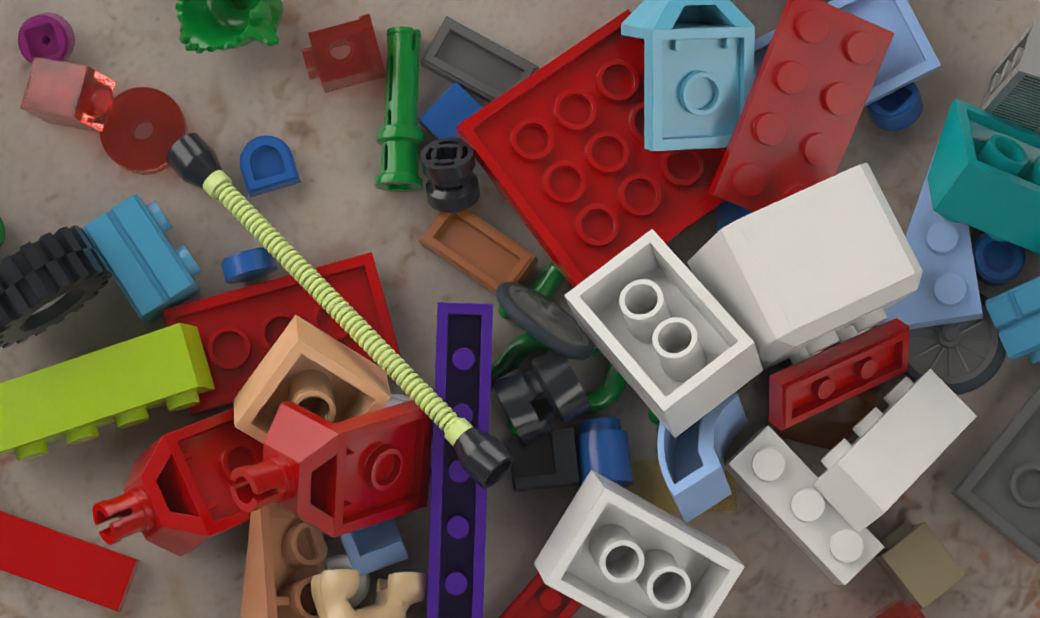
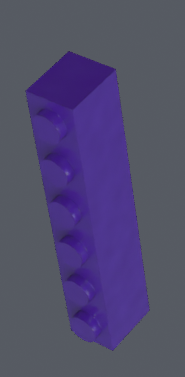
M437 302L434 392L438 394V397L442 398L443 402L447 403L448 407L452 408L453 412H456L457 417L465 418L474 428L489 434L493 304ZM433 420L427 618H483L487 489H482L463 469L455 448L444 437V430H441L439 425H436Z

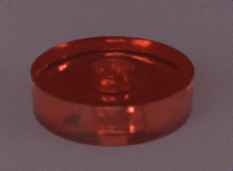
M136 87L118 94L110 101L102 114L99 132L103 148L119 167L134 174L150 175L170 167L166 162V155L178 139L188 134V126L182 110L169 95L155 88ZM142 123H150L153 126L152 134L146 139L135 137V130Z

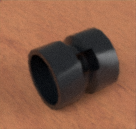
M550 350L533 359L530 371L524 372L516 368L491 382L524 446L551 432L552 421L555 419L567 423L592 410V406L567 358L554 350ZM540 392L545 396L541 400H533Z

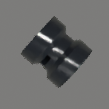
M454 137L441 138L426 145L420 153L423 174L428 178L425 184L428 204L440 212L453 213L468 209L477 203L480 198L478 176L473 172L476 166L473 148L461 138Z

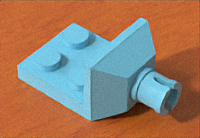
M644 0L621 24V35L644 39V149L667 151L726 148L754 83L755 26L730 0Z

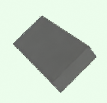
M448 16L445 17L420 60L421 66L452 83L457 82L463 89L488 103H491L539 70V66Z

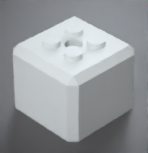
M868 163L859 164L737 219L720 229L687 261L693 275L755 342L763 370L789 358L792 364L795 365L823 352L824 349L839 341L843 343L869 331L870 327L888 318L885 310L918 289L923 272Z

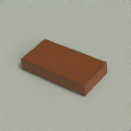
M468 209L453 213L440 212L419 240L423 247L494 296H496L497 287L503 282L522 284L538 262L534 254Z

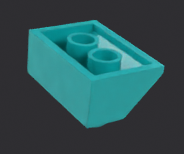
M955 99L949 108L927 177L933 211L950 222H962L984 231L988 236L997 241H1009L1031 250L1036 256L1040 257V133Z

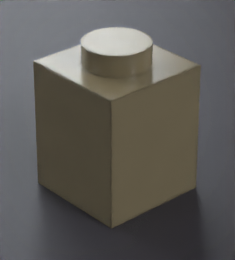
M905 521L899 524L880 540L885 549L874 557L915 610L925 609L967 575L925 522L916 524L912 528Z

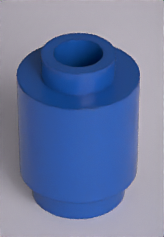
M600 417L579 422L577 424L578 435L574 437L579 489L591 470L623 488L633 485L628 433L621 429L620 419L616 417Z

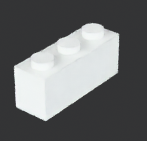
M929 369L914 383L907 376L904 377L883 397L890 405L883 413L877 407H874L852 428L859 436L852 444L844 438L820 460L827 469L812 485L858 533L883 515L977 417L932 369Z
M769 426L760 428L725 462L724 470L834 585L845 586L884 548L867 528L858 533L817 491L812 484L818 477Z

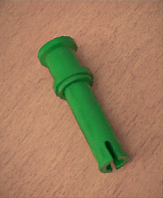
M400 26L389 28L386 33L384 126H381L376 134V142L381 145L380 175L375 177V187L390 192H413L423 188V179L418 176L419 146L424 144V134L422 129L417 127L421 31L419 29L413 30L412 27Z

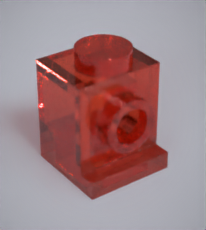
M370 14L359 16L360 19L308 33L311 47L302 49L309 79L320 78L325 93L386 77ZM348 45L351 48L346 58L336 59L331 55L332 48Z

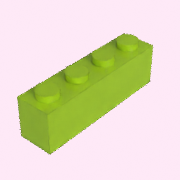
M178 323L0 383V454L16 455L17 461L34 459L48 454V444L65 438L67 445L86 442L100 436L98 432L99 427L116 422L118 428H126L148 421L150 419L148 411L167 405L168 411L172 412L199 404L200 398L198 394L213 390L215 387L198 328Z

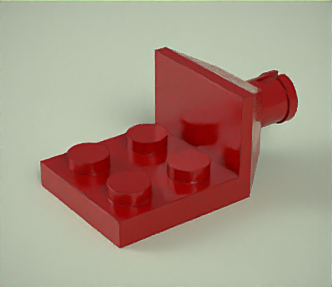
M413 400L336 423H331L291 401L283 402L280 404L264 440L263 462L251 466H241L232 471L231 480L235 482L244 479L248 480L230 485L232 498L236 505L247 513L274 503L332 538L427 507L433 420Z
M234 408L162 435L135 459L123 489L124 494L109 500H102L93 505L92 512L96 526L114 518H120L109 524L110 527L99 532L100 536L107 544L113 545L125 537L142 532L145 540L181 557L190 553L211 537L250 522L251 512L242 511L234 502L230 491V485L248 480L244 479L235 482L230 479V476L235 468L263 462V443L235 427Z

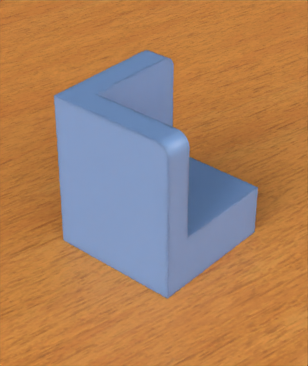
M395 517L340 536L353 570H358L360 576L408 559L401 531Z

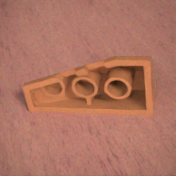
M274 503L263 506L259 510L251 512L240 618H319L312 596L311 579L312 576L328 570L325 562L328 549L322 532Z

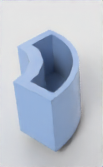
M737 392L725 399L676 438L660 421L657 441L659 464L668 489L685 523H688L732 494L724 474L725 454L732 439L748 424Z

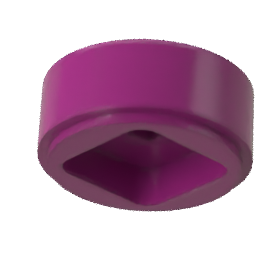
M45 12L30 17L22 24L18 33V46L21 54L29 63L41 68H50L70 57L75 46V36L67 20L58 14Z

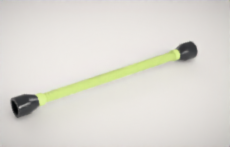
M189 133L178 139L166 155L167 164L186 183L203 189L212 199H218L232 213L233 217L267 249L268 253L272 254L273 258L278 263H281V266L303 286L304 290L308 291L309 295L314 300H317V303L340 324L341 328L346 333H349L350 337L354 338V341L365 352H368V355L372 357L374 362H377L378 366L382 367V370L388 376H391V379L396 381L398 386H401V389L410 396L411 400L415 401L416 405L420 406V409L426 415H429V418L434 420V423L439 425L441 430H444V437L455 448L463 469L482 489H487L502 479L515 462L514 455L495 436L474 428L465 418L457 417L456 412H453L452 408L448 407L447 403L443 402L442 398L438 397V394L427 383H424V380L419 378L417 373H414L415 371L410 368L409 364L405 363L404 359L400 358V355L396 354L395 350L391 349V346L386 344V341L375 330H372V327L363 320L362 316L358 315V312L354 311L353 307L349 306V303L338 292H335V289L317 273L316 269L311 264H308L307 260L232 185V180L223 172L215 151L197 133Z

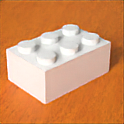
M653 229L564 295L577 324L674 438L763 371L755 342Z
M593 470L587 475L534 562L546 585L607 618H713L745 567L725 544Z

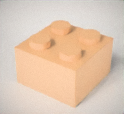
M295 315L234 398V425L237 429L264 443L279 406L283 402L291 401L331 423L383 409L391 398L387 373L381 367Z

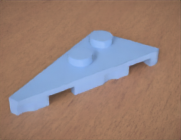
M932 161L905 236L923 270L918 289L885 310L888 318L876 324L877 327L895 318L909 325L910 329L983 319L969 226L962 222H950L933 211L927 178Z

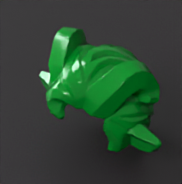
M177 0L175 8L178 11L177 18L180 21L179 31L181 32L179 40L181 43L186 44V51H196V53L202 54L206 50L214 52L216 50L237 49L255 40L267 46L279 44L276 31L283 15V3L281 0Z

